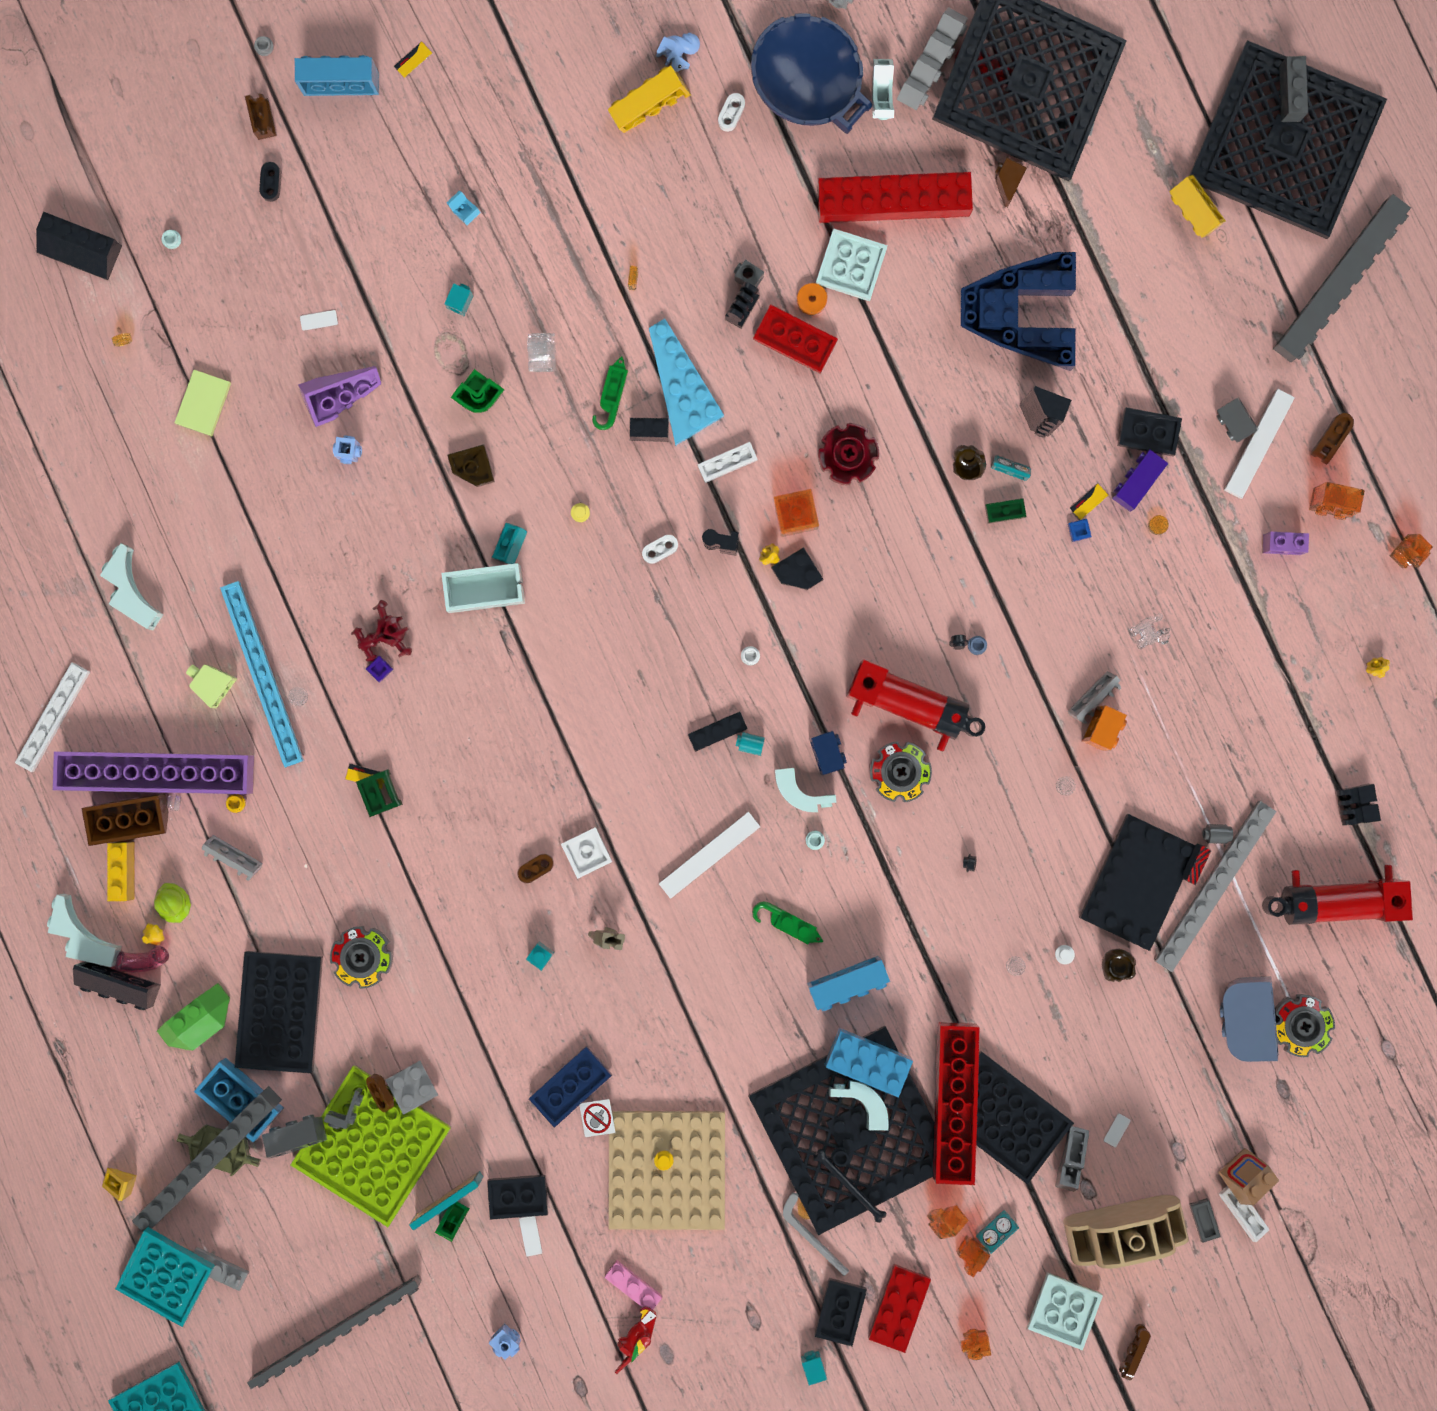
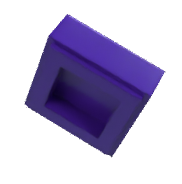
M378 656L366 668L379 683L394 670L381 656Z

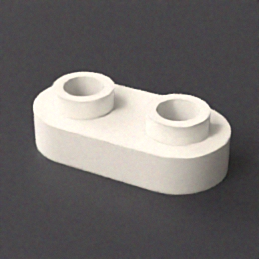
M733 93L729 95L719 114L718 125L723 131L729 132L735 129L744 111L745 99L741 94ZM734 103L739 104L737 108L733 107L732 105ZM730 120L731 123L727 125L724 121Z
M665 535L644 547L642 551L643 559L649 564L661 561L677 551L678 541L672 535ZM667 542L672 543V547L669 549L665 547ZM654 551L656 553L655 557H649V552Z

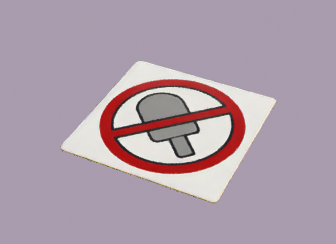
M610 1099L586 1102L579 1105L585 1137L616 1133Z

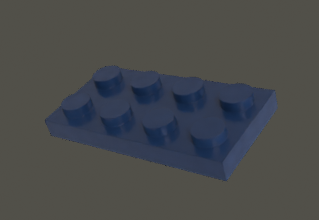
M586 1046L531 1095L529 1100L555 1128L612 1076V1073Z

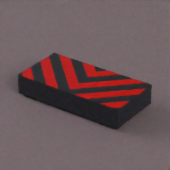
M1197 843L1181 879L1196 885L1211 850Z

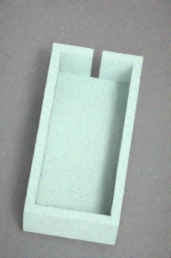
M518 563L441 573L445 607L448 613L525 604L524 588L519 584L523 583L521 566Z

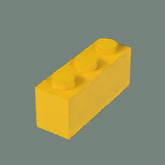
M1194 175L1186 177L1169 191L1172 195L1171 200L1174 204L1180 206L1183 217L1192 223L1193 231L1196 235L1201 236V238L1208 236L1226 222Z
M135 842L107 843V901L134 900Z

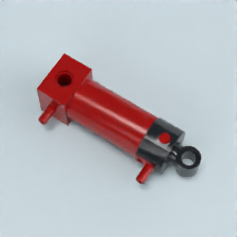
M864 659L860 662L846 696L856 701L851 712L852 715L857 717L862 705L865 704L869 707H878L915 722L942 735L937 750L942 752L945 750L949 738L955 740L960 731L965 732L971 737H977L984 733L986 728L984 721L968 715L969 704L888 672V669ZM864 679H869L871 681L870 688L864 687ZM972 722H976L979 725V730L976 733L970 730Z
M1392 865L1384 866L1385 879L1368 880V883L1317 886L1300 885V871L1292 870V886L1284 887L1282 897L1269 896L1262 902V909L1266 914L1275 917L1284 915L1289 925L1370 919L1384 922L1413 920L1411 883L1407 880L1393 879ZM1276 901L1278 908L1273 911L1271 905Z

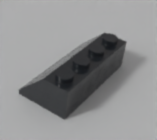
M43 211L36 228L37 253L107 281L109 280L122 245L113 238Z
M1034 386L1020 403V408L1030 430L1034 431L1035 435L1045 438L1046 436L1049 437L1064 422L1072 400Z
M86 961L73 966L74 985L79 986V989L82 991H94L100 997H112L118 1003H130L139 1010H146L154 1006L161 984Z

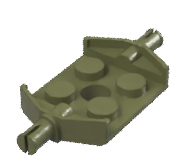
M206 1124L194 1136L189 1137L180 1133L177 1137V1142L189 1146L190 1160L192 1162L223 1129ZM245 1137L214 1168L230 1173V1176H233L244 1164L259 1167L261 1159L251 1156L247 1137Z

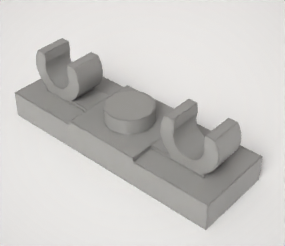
M1107 671L1067 712L1070 716L1086 724L1087 721L1084 717L1087 714L1093 717L1094 713L1091 710L1101 704L1107 695L1113 697L1114 694L1111 690L1114 687L1120 690L1121 686L1118 683L1121 680L1118 676Z
M214 835L202 846V850L205 851L204 856L207 857L211 854L214 856L213 861L220 860L233 869H237V875L239 876L244 873L247 875V881L261 869L263 864Z
M199 1247L194 1250L195 1254L215 1265L209 1278L238 1291L241 1290L249 1271Z

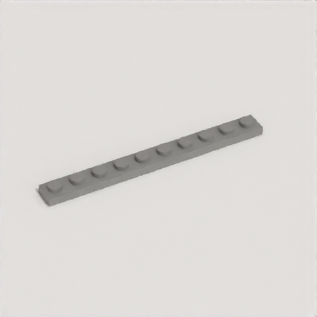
M1261 801L1256 803L1154 960L1155 962L1173 972L1277 811Z

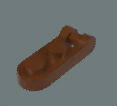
M1348 413L1337 415L1310 454L1314 457H1319L1322 459L1321 462L1327 465L1353 428V417ZM1324 446L1329 449L1327 453L1322 450Z
M1143 1324L1135 1326L1136 1336L1133 1343L1129 1344L1125 1361L1121 1362L1119 1368L1121 1377L1129 1381L1133 1379L1151 1338L1150 1332Z

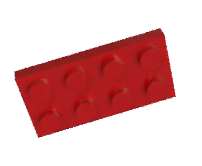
M770 304L753 340L821 374L838 338Z
M894 1264L868 1336L870 1341L906 1353L931 1282V1277Z

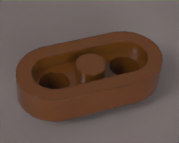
M541 854L518 869L517 875L519 880L523 883L533 882L552 870L554 860L548 854ZM542 860H546L548 862V865L546 867H543L541 865ZM525 870L531 871L530 877L525 875Z
M378 1074L369 1076L366 1079V1084L377 1107L382 1112L389 1111L394 1107V1097L389 1093L384 1078Z

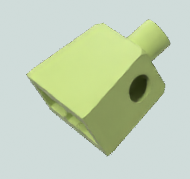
M206 664L201 669L191 665L186 672L187 675L193 678L189 687L210 708H217L237 680L236 677Z

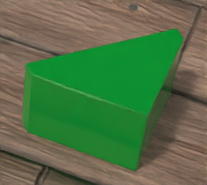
M459 1202L452 1204L448 1207L435 1233L452 1242L470 1208Z

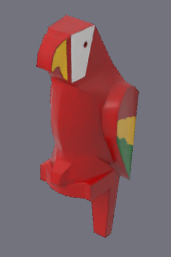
M650 1307L640 1309L641 1320L629 1330L626 1337L618 1339V1348L627 1357L615 1370V1374H618L630 1362L632 1363L651 1344L657 1316L656 1312Z

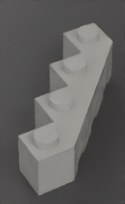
M949 7L947 8L936 30L930 36L922 55L918 58L909 78L905 81L897 97L898 101L915 110L920 105H925L929 97L927 95L934 82H938L942 74L940 71L946 59H951L955 51L953 48L959 36L963 37L968 28L965 25L968 20L966 16Z

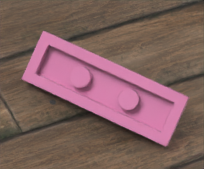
M617 1260L604 1277L642 1308L650 1307L654 1309L662 1299L660 1293Z

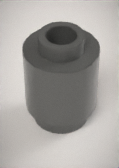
M1207 824L1206 828H1203L1202 836L1207 843L1227 844L1233 840V829L1226 824Z

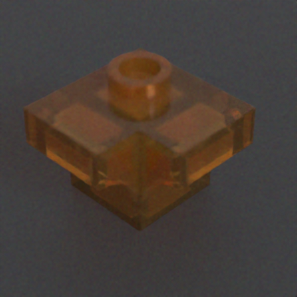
M1407 534L1389 556L1401 568H1407L1410 564L1419 568L1431 554L1430 550L1433 546L1421 534Z
M957 1205L947 1207L945 1210L942 1208L931 1210L927 1215L931 1220L928 1225L939 1239L955 1237L969 1221Z
M966 1235L956 1251L958 1256L966 1261L964 1267L966 1273L973 1278L977 1271L981 1272L991 1256L982 1244Z

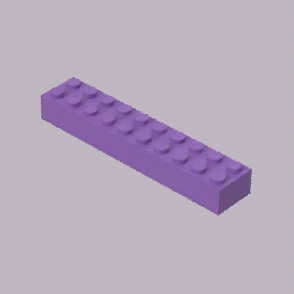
M54 751L53 790L253 794L254 755Z

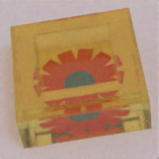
M630 266L628 288L629 290H636L638 268L637 266Z

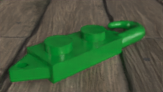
M622 356L612 366H609L600 400L601 408L609 413L608 420L605 424H599L596 420V415L592 417L593 425L599 430L610 429L616 419L628 375V370H626Z
M765 901L759 902L754 906L752 915L758 923H761V920L758 918L757 913L760 909L764 908L772 912L771 924L775 928L807 945L809 943L823 942L816 930V926Z

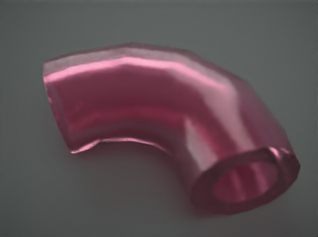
M155 946L150 951L144 953L121 951L116 958L115 969L132 973L154 970L168 961L169 953L162 946Z

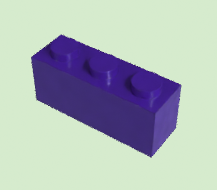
M1151 450L1146 453L1142 452L1136 459L1138 464L1134 469L1131 467L1124 476L1126 478L1124 483H1119L1113 490L1115 495L1112 499L1129 512L1137 507L1168 465V462Z

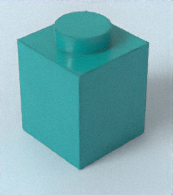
M453 283L444 305L448 310L465 316L474 296L468 286L461 283L460 285Z
M539 941L526 960L542 971L555 952Z
M808 1351L804 1356H801L802 1366L809 1386L828 1380L819 1351Z

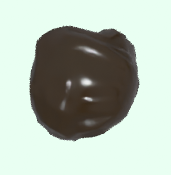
M959 445L954 450L953 472L963 480L981 478L985 473L987 465L984 452L978 450L974 445Z
M1120 948L1109 950L1104 954L1102 970L1106 980L1121 982L1122 980H1130L1135 977L1136 959L1132 954Z

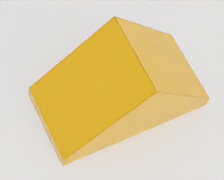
M107 1168L102 1187L118 1201H123L132 1194L137 1175Z

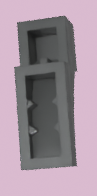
M1075 1126L1069 1129L1061 1163L1058 1167L1055 1187L1072 1192L1079 1189L1081 1170L1084 1169L1089 1130Z

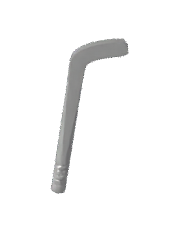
M792 1193L784 1206L783 1217L845 1276L849 1270L792 1214V1209L799 1197L797 1193Z

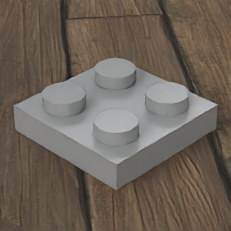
M421 1061L385 1080L403 1115L438 1096Z

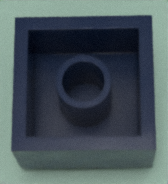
M831 731L809 738L821 775L845 768L844 764L847 763L844 752L840 753L838 745H841L838 734H834Z

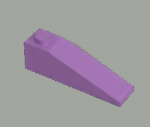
M376 366L315 378L298 386L313 423L317 427L335 420L339 417V413L346 408H351L355 401L361 397L364 398L380 386L381 381Z

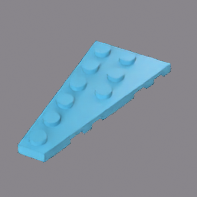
M663 319L651 326L649 332L675 446L723 418L724 414L666 319Z

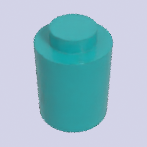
M742 732V736L738 735L735 746L739 747L738 751L761 756L765 737Z

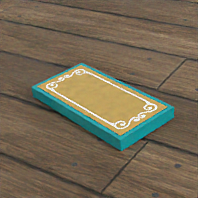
M479 1171L417 1213L409 1224L411 1229L416 1230L478 1188L483 1179L482 1173Z

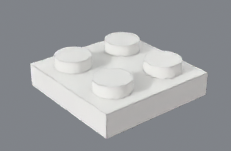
M596 827L561 844L577 879L613 862Z

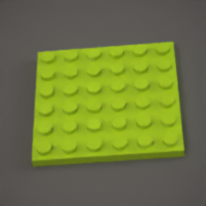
M354 1065L321 1116L327 1140L300 1149L291 1166L386 1227H389L450 1131L451 1126L420 1106L403 1115L395 1098L394 1107L387 1112H382L377 1107L366 1084V1079L371 1075ZM386 1085L389 1093L392 1094L390 1088ZM358 1088H362L361 1094L364 1097L361 1105L357 1106L354 1112L357 1113L354 1124H350L347 1129L341 1127L336 1129L328 1126V1123L324 1122L326 1114L332 1110L347 1116L355 1091Z

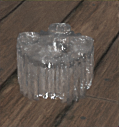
M555 333L528 334L529 372L556 371Z

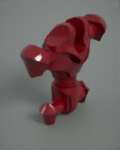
M380 600L373 607V610H378L380 617L377 619V630L374 633H369L367 637H364L361 631L362 628L358 627L351 632V635L356 636L358 640L357 646L364 651L367 657L365 661L367 662L375 660L377 655L373 654L370 647L377 646L380 641L391 647L395 646L400 651L399 658L411 655L412 648H406L401 642L405 633L409 630L408 627L401 628L399 621L403 620L402 616H387L385 607L388 603L384 600Z

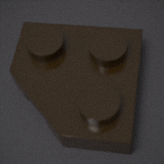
M484 444L447 455L452 473L476 487L495 482Z

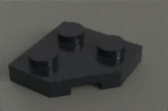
M804 547L771 567L779 582L787 586L808 590L824 580Z

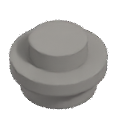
M261 36L256 39L254 48L259 55L268 56L273 52L274 45L270 38Z

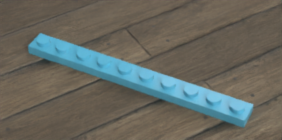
M237 581L220 587L284 768L303 762L302 753L241 583Z

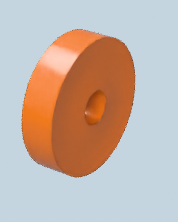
M808 283L801 287L797 295V305L803 313L816 315L826 307L827 293L821 285ZM813 296L816 300L811 302L809 297Z

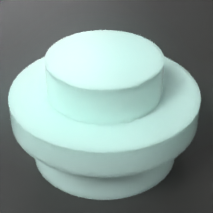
M167 230L162 235V243L168 249H175L181 244V236L175 230Z
M811 831L806 836V845L812 850H818L824 845L825 838L821 832Z

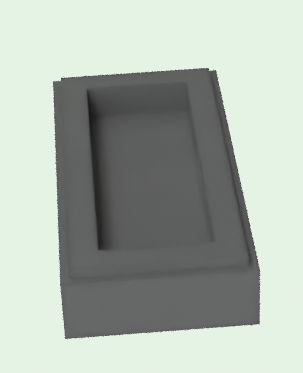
M1206 1198L1190 1203L1189 1206L1200 1241L1204 1243L1220 1238L1221 1236L1209 1199Z

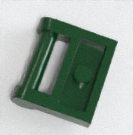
M389 769L356 781L369 817L403 805L401 799H398L389 776L391 775ZM380 778L383 779L392 802L390 804H386L377 781Z

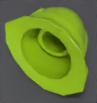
M164 883L157 890L154 899V906L159 916L169 923H181L189 914L191 907L189 895L183 888L174 883Z

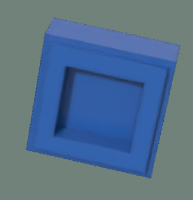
M1087 519L1067 524L1072 542L1092 537Z

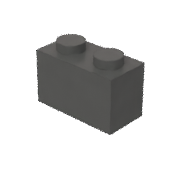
M1239 397L1217 410L1219 414L1216 416L1221 425L1226 424L1229 429L1226 433L1231 441L1235 440L1238 443L1259 430Z

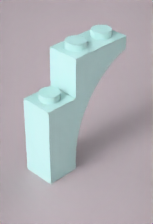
M121 543L113 550L112 558L103 565L102 573L100 574L101 577L119 588L112 593L109 605L146 629L154 630L164 614L153 608L139 592L132 573L134 549Z
M56 895L52 901L53 912L52 916L48 919L47 927H49L48 933L70 938L65 946V951H67L66 957L108 967L118 965L122 946L103 941L90 933L78 919L73 908L71 895Z

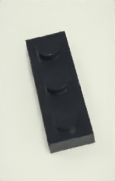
M737 712L689 733L688 737L696 752L748 728L741 712Z

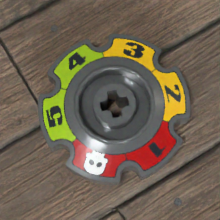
M896 741L886 744L877 751L880 757L878 760L872 759L869 770L870 780L878 783V787L875 790L883 798L895 802L898 797H901L903 802H910L924 793L922 785L930 784L932 768L930 762H924L923 757L926 753L920 747L910 742H906L901 747L899 742ZM903 767V772L905 773V775H900L898 777V772L896 771V769H901Z
M356 926L344 931L341 934L342 941H335L330 952V963L337 966V969L334 971L335 976L349 987L357 983L360 989L369 988L381 982V973H389L393 964V951L387 950L386 947L390 943L388 938L376 928H371L367 932L364 926ZM363 953L365 955L363 957L364 960L360 961V954Z
M1297 994L1295 1000L1286 997L1275 1007L1278 1044H1284L1283 1050L1297 1057H1309L1311 1051L1320 1054L1330 1045L1333 1038L1330 1037L1329 1032L1335 1029V1021L1328 1007L1324 1006L1321 1008L1322 1001L1306 994Z

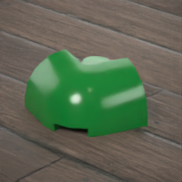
M474 369L466 381L459 385L451 399L473 413H482L493 407L505 390L490 378H486Z

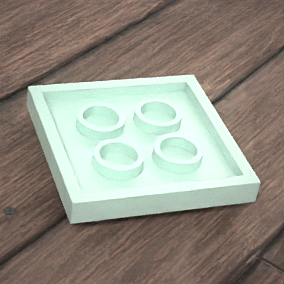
M833 228L816 284L870 301L887 245Z
M1047 1272L1027 1328L1083 1350L1103 1295L1098 1291Z

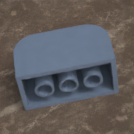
M1242 977L1233 980L1228 985L1223 997V1003L1220 1006L1221 1018H1225V1022L1222 1025V1036L1227 1039L1229 1051L1241 1061H1278L1279 1051L1272 977Z

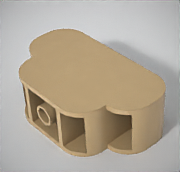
M1173 1195L1154 1196L1072 1214L1063 1219L1071 1260L1079 1266L1097 1265L1101 1268L1113 1269L1162 1259L1173 1255L1176 1252L1175 1247L1182 1246L1189 1241L1180 1199Z

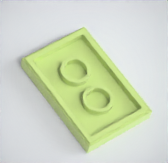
M193 370L175 424L213 436L231 383Z

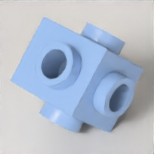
M346 435L343 438L336 437V443L333 445V454L340 460V463L352 464V462H358V457H361L362 446H360L355 437Z
M504 1323L491 1336L489 1344L493 1347L492 1350L498 1357L506 1360L509 1356L513 1357L519 1351L521 1339L515 1329H510Z

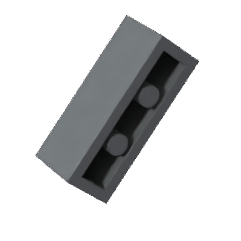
M1287 56L1279 66L1281 122H1300L1308 113L1306 56Z
M308 1115L302 1118L303 1121L297 1122L295 1120L286 1123V1127L270 1128L269 1133L262 1135L266 1157H279L326 1141L327 1136L323 1118Z

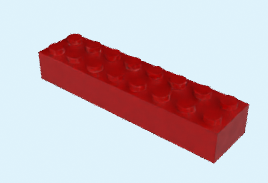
M971 172L818 178L817 183L819 223L970 217L973 211Z
M937 1022L933 1180L936 1184L975 1185L980 1027L976 1023Z

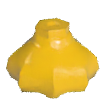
M771 543L762 548L759 561L764 565L770 563L777 564L780 560L778 546Z
M1383 657L1373 658L1370 662L1366 663V672L1382 678L1385 676V672L1390 669V661Z
M148 923L143 929L144 936L142 940L146 944L158 946L165 939L163 930L157 924Z

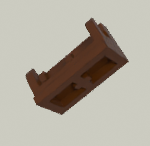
M261 93L258 94L259 98L246 95L245 100L250 122L257 139L261 140L277 136L269 99L265 98Z

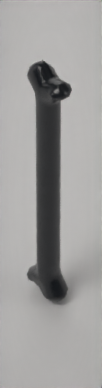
M819 1149L817 1154L813 1156L814 1161L821 1162L871 1212L875 1222L881 1223L882 1218L887 1216L886 1211L879 1210L827 1158L825 1150Z

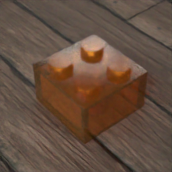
M1325 482L1313 488L1309 510L1315 511L1316 515L1327 516L1329 514L1334 515L1335 519L1346 520V518L1353 517V515L1361 512L1365 490Z
M811 489L773 497L781 537L813 531L819 528Z

